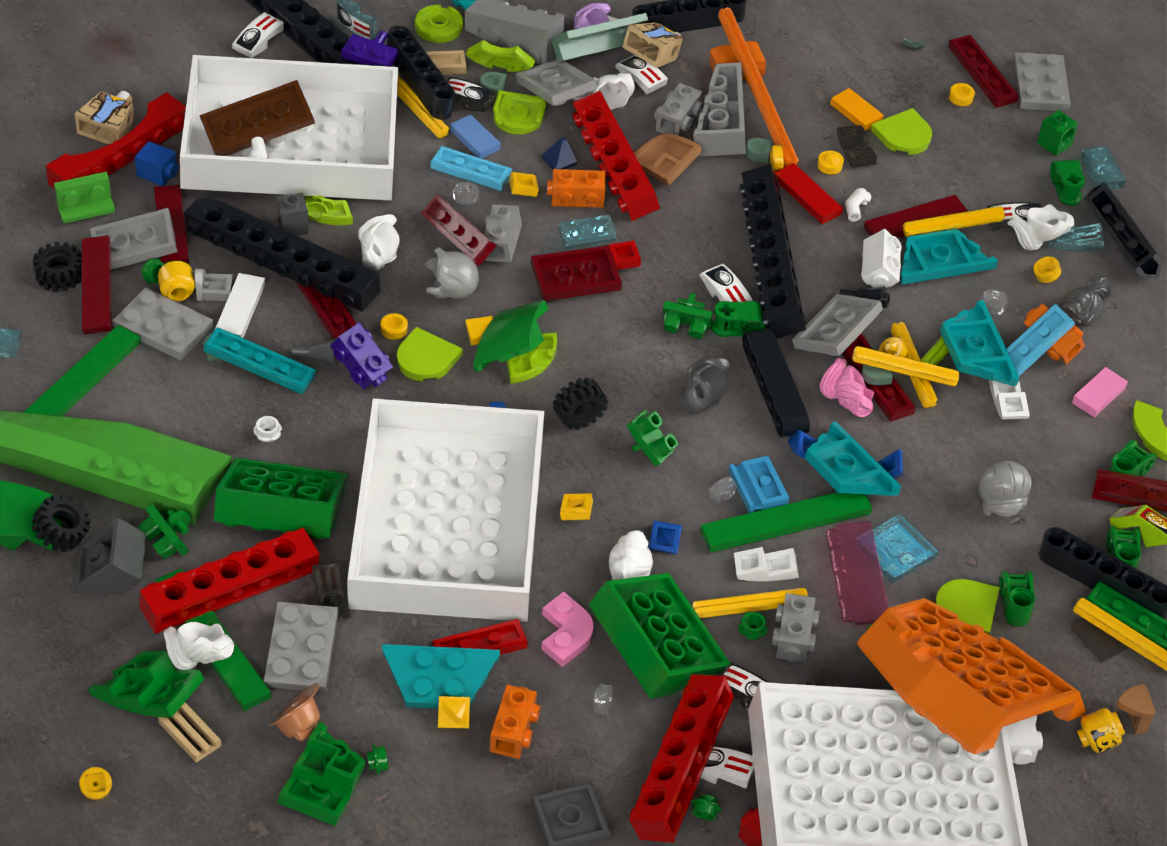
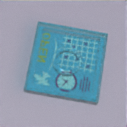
M900 514L859 537L855 542V547L892 584L937 558L938 553Z

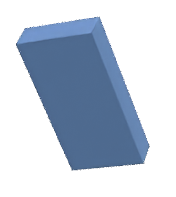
M471 114L450 124V131L478 158L482 159L501 150V143Z

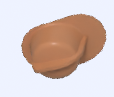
M319 683L312 684L298 694L269 727L275 725L288 738L295 737L298 741L307 739L316 728L317 722L320 719V712L313 698L320 686Z

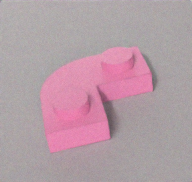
M565 592L542 608V615L556 626L558 630L542 641L541 649L563 667L590 645L593 634V620L590 614Z

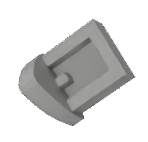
M195 268L197 301H227L233 287V274L206 273L205 269Z

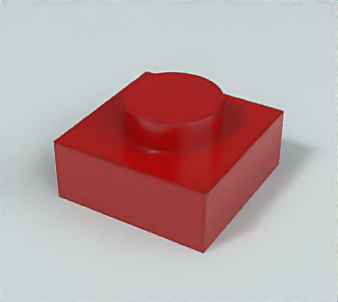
M635 241L609 244L617 270L641 267V257Z

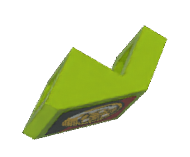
M1147 505L1120 508L1109 519L1111 525L1115 526L1116 529L1139 526L1145 547L1167 544V518Z

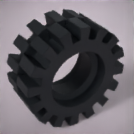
M55 242V246L51 247L49 243L46 244V249L41 247L38 249L39 253L34 254L33 267L35 279L41 287L44 285V289L49 291L53 287V292H58V288L68 291L67 286L73 289L76 287V283H81L82 255L76 246L72 245L69 248V243L64 242L63 246H60V242ZM55 265H66V267L60 269L51 268Z
M585 377L584 381L581 378L577 379L575 384L573 381L569 382L568 388L563 387L560 389L562 394H556L555 398L557 400H553V408L565 427L571 430L573 428L579 430L581 425L586 428L589 426V422L592 421L594 424L597 421L595 419L597 416L602 417V411L607 409V397L594 379L590 380V378Z
M57 494L52 495L50 498L47 497L32 518V523L34 524L32 527L33 532L39 531L36 535L37 539L43 538L45 540L43 545L47 547L50 543L52 544V550L55 551L60 547L61 552H66L68 548L73 550L78 546L91 527L89 526L91 518H86L89 512L88 510H81L84 506L81 502L76 505L74 503L75 498L70 497L69 500H66L65 494H61L59 498ZM53 517L64 520L70 529L58 525Z

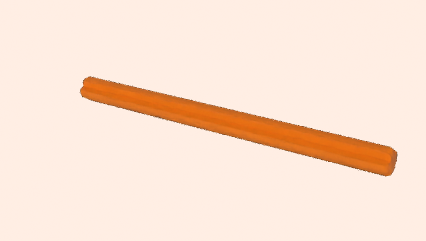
M722 8L719 10L718 17L738 62H741L743 74L775 145L782 146L784 166L787 167L793 163L797 165L798 157L734 14L730 8Z

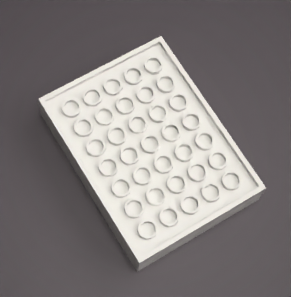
M193 55L180 151V188L284 195L303 192L304 196L321 195L323 197L392 201L398 67ZM298 80L314 117L315 124L264 142L267 158L248 157L252 152V147L227 156H216L214 154L199 115Z
M373 399L347 578L348 609L507 621L519 619L521 622H528L544 411Z
M759 682L749 706L748 715L762 846H1028L1006 726L1002 727L994 748L974 755L964 750L961 744L951 736L939 731L938 727L926 717L918 715L914 708L908 705L895 690Z

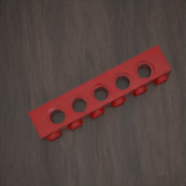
M601 91L573 102L575 113L572 114L575 125L577 128H583L580 132L585 144L591 143L592 145L589 149L594 161L600 160L601 164L598 165L600 171H605V178L609 177L610 181L607 183L612 195L618 194L619 198L616 200L621 212H627L631 221H634L660 209L656 193Z
M304 528L288 531L280 537L269 541H261L254 547L240 552H232L225 558L214 562H206L188 572H179L172 578L159 583L148 584L145 588L140 589L139 608L154 634H157L169 626H178L207 612H214L312 574L318 570L320 553Z
M692 674L687 686L684 687L682 698L677 710L673 712L668 731L662 738L659 752L652 761L647 780L642 784L640 796L635 807L630 812L629 820L639 840L674 843L734 698L725 676Z

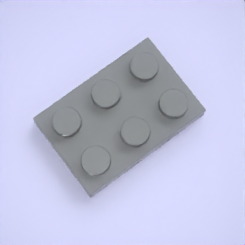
M1015 52L1013 62L1017 93L1019 95V109L1069 112L1071 102L1064 55Z
M557 58L516 73L518 84L556 106L562 105L567 100L575 97H584L588 92L597 88L595 79L565 61L558 63Z
M168 208L90 228L91 237L109 235L111 239V270L177 252L171 214Z
M145 287L113 319V328L121 325L139 335L141 342L181 361L213 328V319Z
M836 294L806 325V330L799 332L792 339L794 348L831 356H840L883 310L881 301Z
M287 602L277 603L264 683L267 688L303 691L312 684L319 683L320 686L317 692L326 693L338 619V607Z

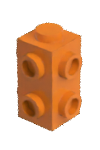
M553 169L552 180H547V195H552V206L604 208L605 171Z
M1043 303L1038 308H1033L1023 322L1026 329L1031 327L1049 308ZM1074 325L1046 351L1047 355L1055 362L1060 359L1067 365L1085 347L1082 339L1084 334Z
M506 686L490 734V752L520 759L523 748L530 747L533 730H530L531 723H537L541 705L536 704L537 691H532L522 686Z

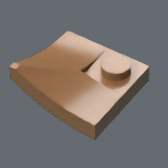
M664 133L645 143L634 154L645 173L670 186L702 150L699 144L687 138Z

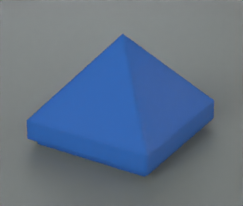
M900 449L878 461L894 479L903 477V458Z

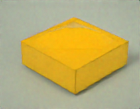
M510 173L509 184L512 194L537 197L539 188L536 175Z
M563 494L560 509L561 520H590L593 505L592 494Z
M439 696L438 728H469L470 697Z

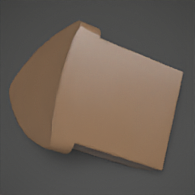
M1140 684L1125 691L1117 702V707L1128 713L1135 734L1147 733L1152 718L1155 715L1149 691L1146 685Z

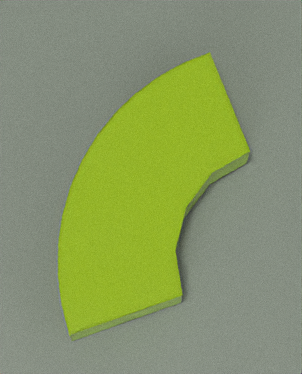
M485 40L468 48L466 53L467 57L490 69H493L494 66L507 69V72L524 71L532 68L535 60L518 46L501 48L491 45Z
M321 195L304 196L309 219L328 225L353 224V217L346 200H331Z
M557 332L543 333L544 341L533 351L506 361L510 384L532 379L547 369L556 354Z
M1136 400L1132 412L1134 431L1138 433L1144 441L1143 445L1150 452L1167 461V427L1162 420L1163 409Z

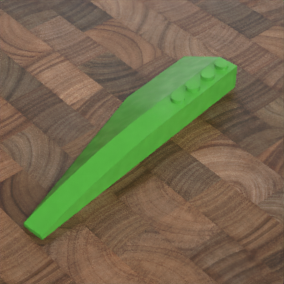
M0 410V463L142 509H146L153 504L158 512L164 516H167V512L170 509L175 511L184 510L190 515L191 520L189 524L196 525L232 460L230 455L129 423Z

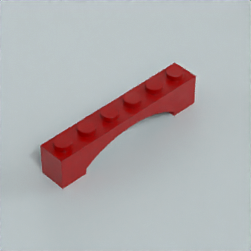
M164 93L147 104L148 113L144 119L121 139L87 153L77 155L65 153L47 164L48 185L55 189L54 183L103 172H107L108 176L135 160V156L148 141L159 145L183 131L186 106L169 93Z

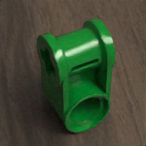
M1052 161L1050 176L1060 202L1067 206L1078 205L1082 200L1081 188L1085 184L1080 161Z
M721 301L715 306L714 313L716 318L712 322L711 330L719 337L742 336L744 332L765 329L762 318V306L756 301Z
M1131 440L1121 451L1113 456L1108 471L1144 476L1155 464L1157 455L1154 453L1149 454L1138 446L1137 441Z
M1110 525L1106 537L1108 554L1137 569L1141 557L1140 529H1116L1115 526Z
M1001 571L999 575V594L1002 598L1005 620L1013 626H1025L1031 619L1036 598L1033 588V574L1031 571H1026L1025 574H1008L1007 571Z

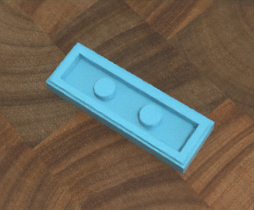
M444 146L439 148L431 160V169L499 191L503 190L512 172V168Z
M1056 303L1006 349L1018 376L1075 325V322Z

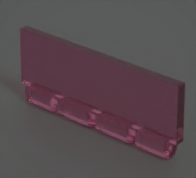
M871 520L837 524L836 528L828 529L825 533L828 548L831 551L830 559L833 574L835 575L837 596L841 600L839 606L842 621L844 623L854 622L855 626L872 624L889 607Z

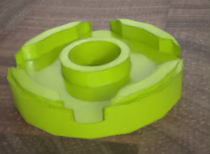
M437 4L427 6L416 14L415 31L418 36L433 43L453 41L463 31V17L459 11L450 6L447 8H441V5Z

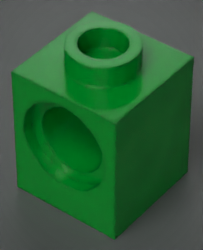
M1057 110L1042 121L1037 144L1058 156L1072 146L1078 122Z

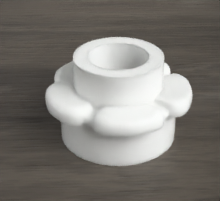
M264 416L256 422L254 434L262 442H272L281 436L280 431L282 427L276 418Z

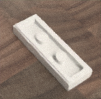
M243 273L238 274L216 328L219 327L239 337H244L265 287V278Z

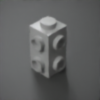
M679 83L674 91L668 93L665 103L657 107L654 115L656 120L655 131L681 136L684 131L688 132L693 119L699 117L700 112L702 113L704 103L701 102L702 91Z
M492 206L490 215H487L485 218L484 235L497 246L485 261L512 262L522 227L519 206Z
M786 593L784 605L778 604L775 622H781L780 628L774 627L772 645L777 646L776 658L789 662L806 663L807 652H814L816 634H811V628H817L820 612L819 610H814L816 598Z

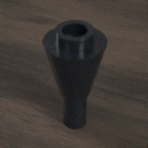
M885 286L858 291L841 289L839 293L840 295L879 300L883 309L888 308L890 302V292H886Z

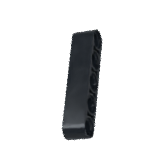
M669 0L638 5L633 8L632 16L646 13L648 20L641 24L659 23L671 31L679 33L722 26L718 17L719 10L727 7L732 10L737 23H740L745 18L747 0Z
M404 26L391 27L388 32L387 46L398 49V57L393 64L395 67H398V71L432 117L440 120L450 118L455 91L411 31Z
M767 328L744 332L742 335L743 349L779 437L792 436L798 430L809 433L810 421L808 413L773 330Z
M1052 527L1045 531L1039 550V557L1045 564L1091 589H1094L1100 581L1163 619L1167 618V585L1064 529Z

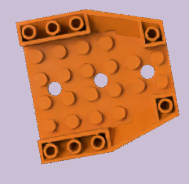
M925 598L887 608L857 642L858 647L899 696L914 708L918 715L926 717L938 727L939 731L951 736L961 744L964 750L974 755L994 748L1000 731L1004 726L1050 710L1053 711L1057 718L1066 722L1084 716L1086 713L1080 691L1003 637L998 640L984 633L983 627L977 624L974 626L959 620L957 614Z

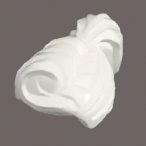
M630 73L604 75L599 79L594 77L597 88L588 92L586 96L601 91L610 110L623 108L629 97L633 94L635 85ZM575 97L572 99H574V101H577L584 97Z
M1051 204L1043 208H1030L1026 214L1027 221L1014 217L1007 222L1008 226L1014 228L1017 239L1022 247L1031 251L1039 249L1044 241H1050L1066 234L1074 226L1072 215L1056 210Z
M388 214L374 217L359 229L358 237L362 248V262L365 267L371 270H380L385 264L397 258L396 252L400 239L396 229L393 227L397 221L394 215Z
M634 530L628 532L627 535L621 536L609 555V569L612 580L650 575L653 558L644 533Z
M190 622L178 629L169 626L164 630L168 655L175 667L180 670H191L199 662L208 664L227 659L232 655L234 649V642L228 635L224 634L219 624L207 626L198 622Z

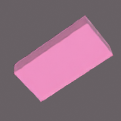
M1105 367L1074 395L1072 403L1095 418L1126 389L1128 381Z

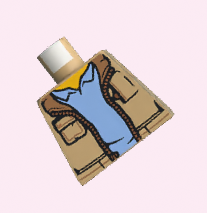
M659 23L630 24L622 47L658 68L677 59L683 39L678 32H673Z
M120 91L117 96L105 92L97 94L75 113L77 134L106 144H111L127 135L135 120L132 96L126 91Z

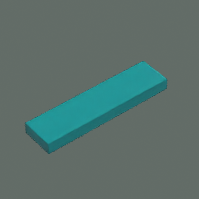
M219 327L214 330L204 344L203 352L302 395L316 376L315 369Z

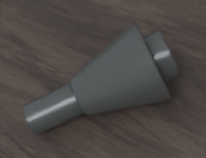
M337 338L311 344L310 346H293L292 355L293 357H310L338 365L339 361L335 358L330 347Z

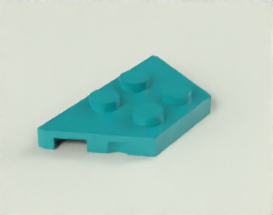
M958 229L908 236L900 284L996 269L998 260L994 256L988 258L981 253V246L967 239L966 235Z
M984 300L978 301L975 307L969 311L965 309L958 313L957 317L950 318L942 323L940 332L957 371L1017 386L1020 378Z
M836 421L831 423L826 434L822 433L818 437L817 442L807 449L805 459L838 493L897 496L900 493L901 485Z
M382 644V654L388 662L395 683L399 686L406 707L438 708L439 696L470 697L471 706L478 690L483 687L488 679V674L494 664H497L500 659V650Z

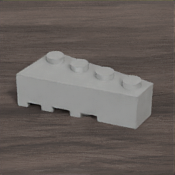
M476 0L465 10L464 30L501 48L518 46L535 60V64L540 65L557 58L551 39L563 33L564 15L559 13L554 16L549 15L546 10L542 9L532 11L528 10L525 5L520 4L515 7L503 0Z
M741 62L716 64L709 84V92L704 100V108L702 113L700 112L698 126L693 134L694 142L699 144L702 150L697 157L746 154Z

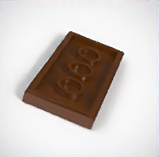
M298 80L199 115L216 156H227L252 147L251 140L255 137H261L266 142L315 124L314 117Z

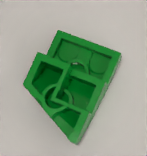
M545 300L500 311L492 319L477 347L473 363L475 372L482 371L490 362L499 360L502 363L531 352L544 341L536 320L549 310Z
M0 480V545L14 551L24 541L29 540L53 551L52 544L49 543L47 547L43 545L45 540L43 538L38 540L36 537L39 531L33 532L32 529L34 514L47 497L50 498L53 494L33 487ZM53 517L55 522L61 526L62 519Z
M166 650L142 651L128 663L112 671V679L103 685L93 684L88 688L91 696L129 712L153 717L172 718L203 682L204 678L200 670H176Z
M319 722L308 738L306 749L295 763L292 776L279 793L277 803L336 826L354 793L366 761L358 753L350 750L349 746L342 739L335 740L327 732V726Z

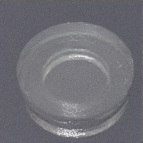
M471 182L458 183L453 189L455 203L465 207L475 205L479 201L478 186Z
M988 289L982 294L981 300H984L990 314L997 315L1005 312L1008 305V296L1003 291Z
M724 477L709 489L708 495L714 503L720 504L730 499L737 491L738 486L731 477Z
M600 684L597 687L593 702L595 714L608 715L613 699L612 686Z

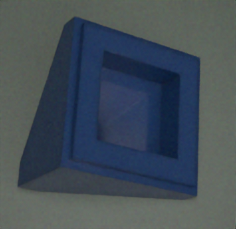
M565 137L560 138L542 154V159L552 170L567 169L577 165V160Z

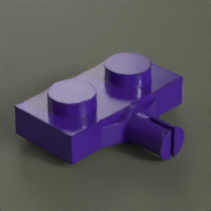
M380 30L374 40L352 34L341 50L342 58L362 65L391 67L398 57V49L383 44L388 38V34Z

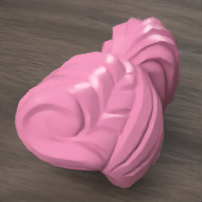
M838 357L835 363L823 375L819 385L820 391L829 399H838L841 406L845 407L848 411L850 410L857 417H865L873 410V402L871 400L874 392L866 388L864 379L857 369L850 365L846 367V360Z

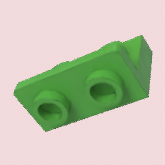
M107 172L54 183L57 207L63 223L115 212Z

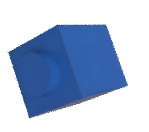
M148 141L135 156L136 175L164 186L170 178L175 177L178 171L176 152Z

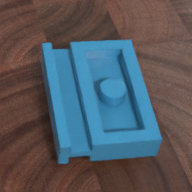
M769 456L742 461L741 465L737 466L730 464L729 474L748 513L758 509L765 510L788 504L789 496Z

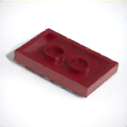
M609 245L531 256V266L542 300L550 301L620 291L622 288V281Z

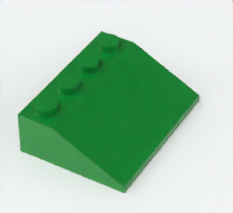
M235 457L216 488L214 521L222 522L223 525L230 527L238 525L251 526L252 529L258 531H265L267 529L279 530L283 534L288 531L304 528L311 538H330L336 526L349 473Z
M670 573L606 581L588 604L650 699L673 695L683 690L687 686L692 674L716 675L729 669L731 663Z

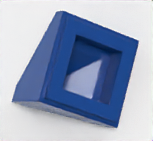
M800 430L788 439L793 453L805 459L807 449L817 442V439Z
M654 520L649 550L677 554L682 525Z

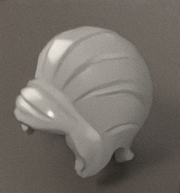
M440 247L435 249L434 253L438 258L429 259L425 263V266L431 269L436 276L434 286L428 287L426 289L427 293L434 295V298L439 300L448 297L461 300L469 297L475 291L479 282L478 268L474 261L461 252H446Z
M1000 461L985 469L980 477L978 496L983 500L982 508L985 515L988 516L992 512L1000 516L1009 517L1016 515L1027 506L1032 481L1029 472L1024 466L1013 461Z

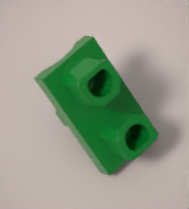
M692 292L688 299L678 298L677 303L665 301L663 306L664 330L666 332L678 333L680 323L690 325L688 335L701 340L707 329L711 330L713 312L704 310L705 303L696 302L697 294Z
M643 410L626 425L631 432V436L636 441L630 448L633 452L641 449L656 467L674 451L678 441L673 434L668 433L664 436L659 430V427L662 425V418L657 411L647 413L646 410Z
M153 504L148 506L145 510L150 516L138 525L139 529L146 533L145 536L149 541L161 532L165 534L152 544L164 560L176 551L183 557L189 550L176 533L181 532L182 535H185L189 532L187 526L191 520L190 515L184 510L175 511L170 509L167 512L168 519L165 520Z

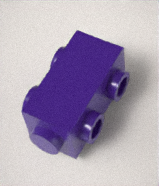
M360 323L344 332L330 345L335 358L345 365L350 372L352 380L360 385L363 390L370 385L376 388L388 379L386 373L393 368L389 357L378 348L373 341L371 333L363 328Z

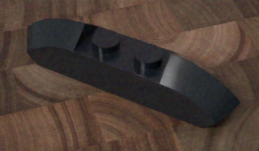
M1103 182L1094 187L1084 197L1087 204L1140 277L1158 278L1163 261L1108 185Z

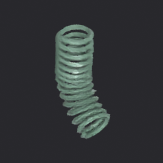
M903 38L902 45L904 44L909 48L913 47L914 50L925 46L924 41L914 43Z

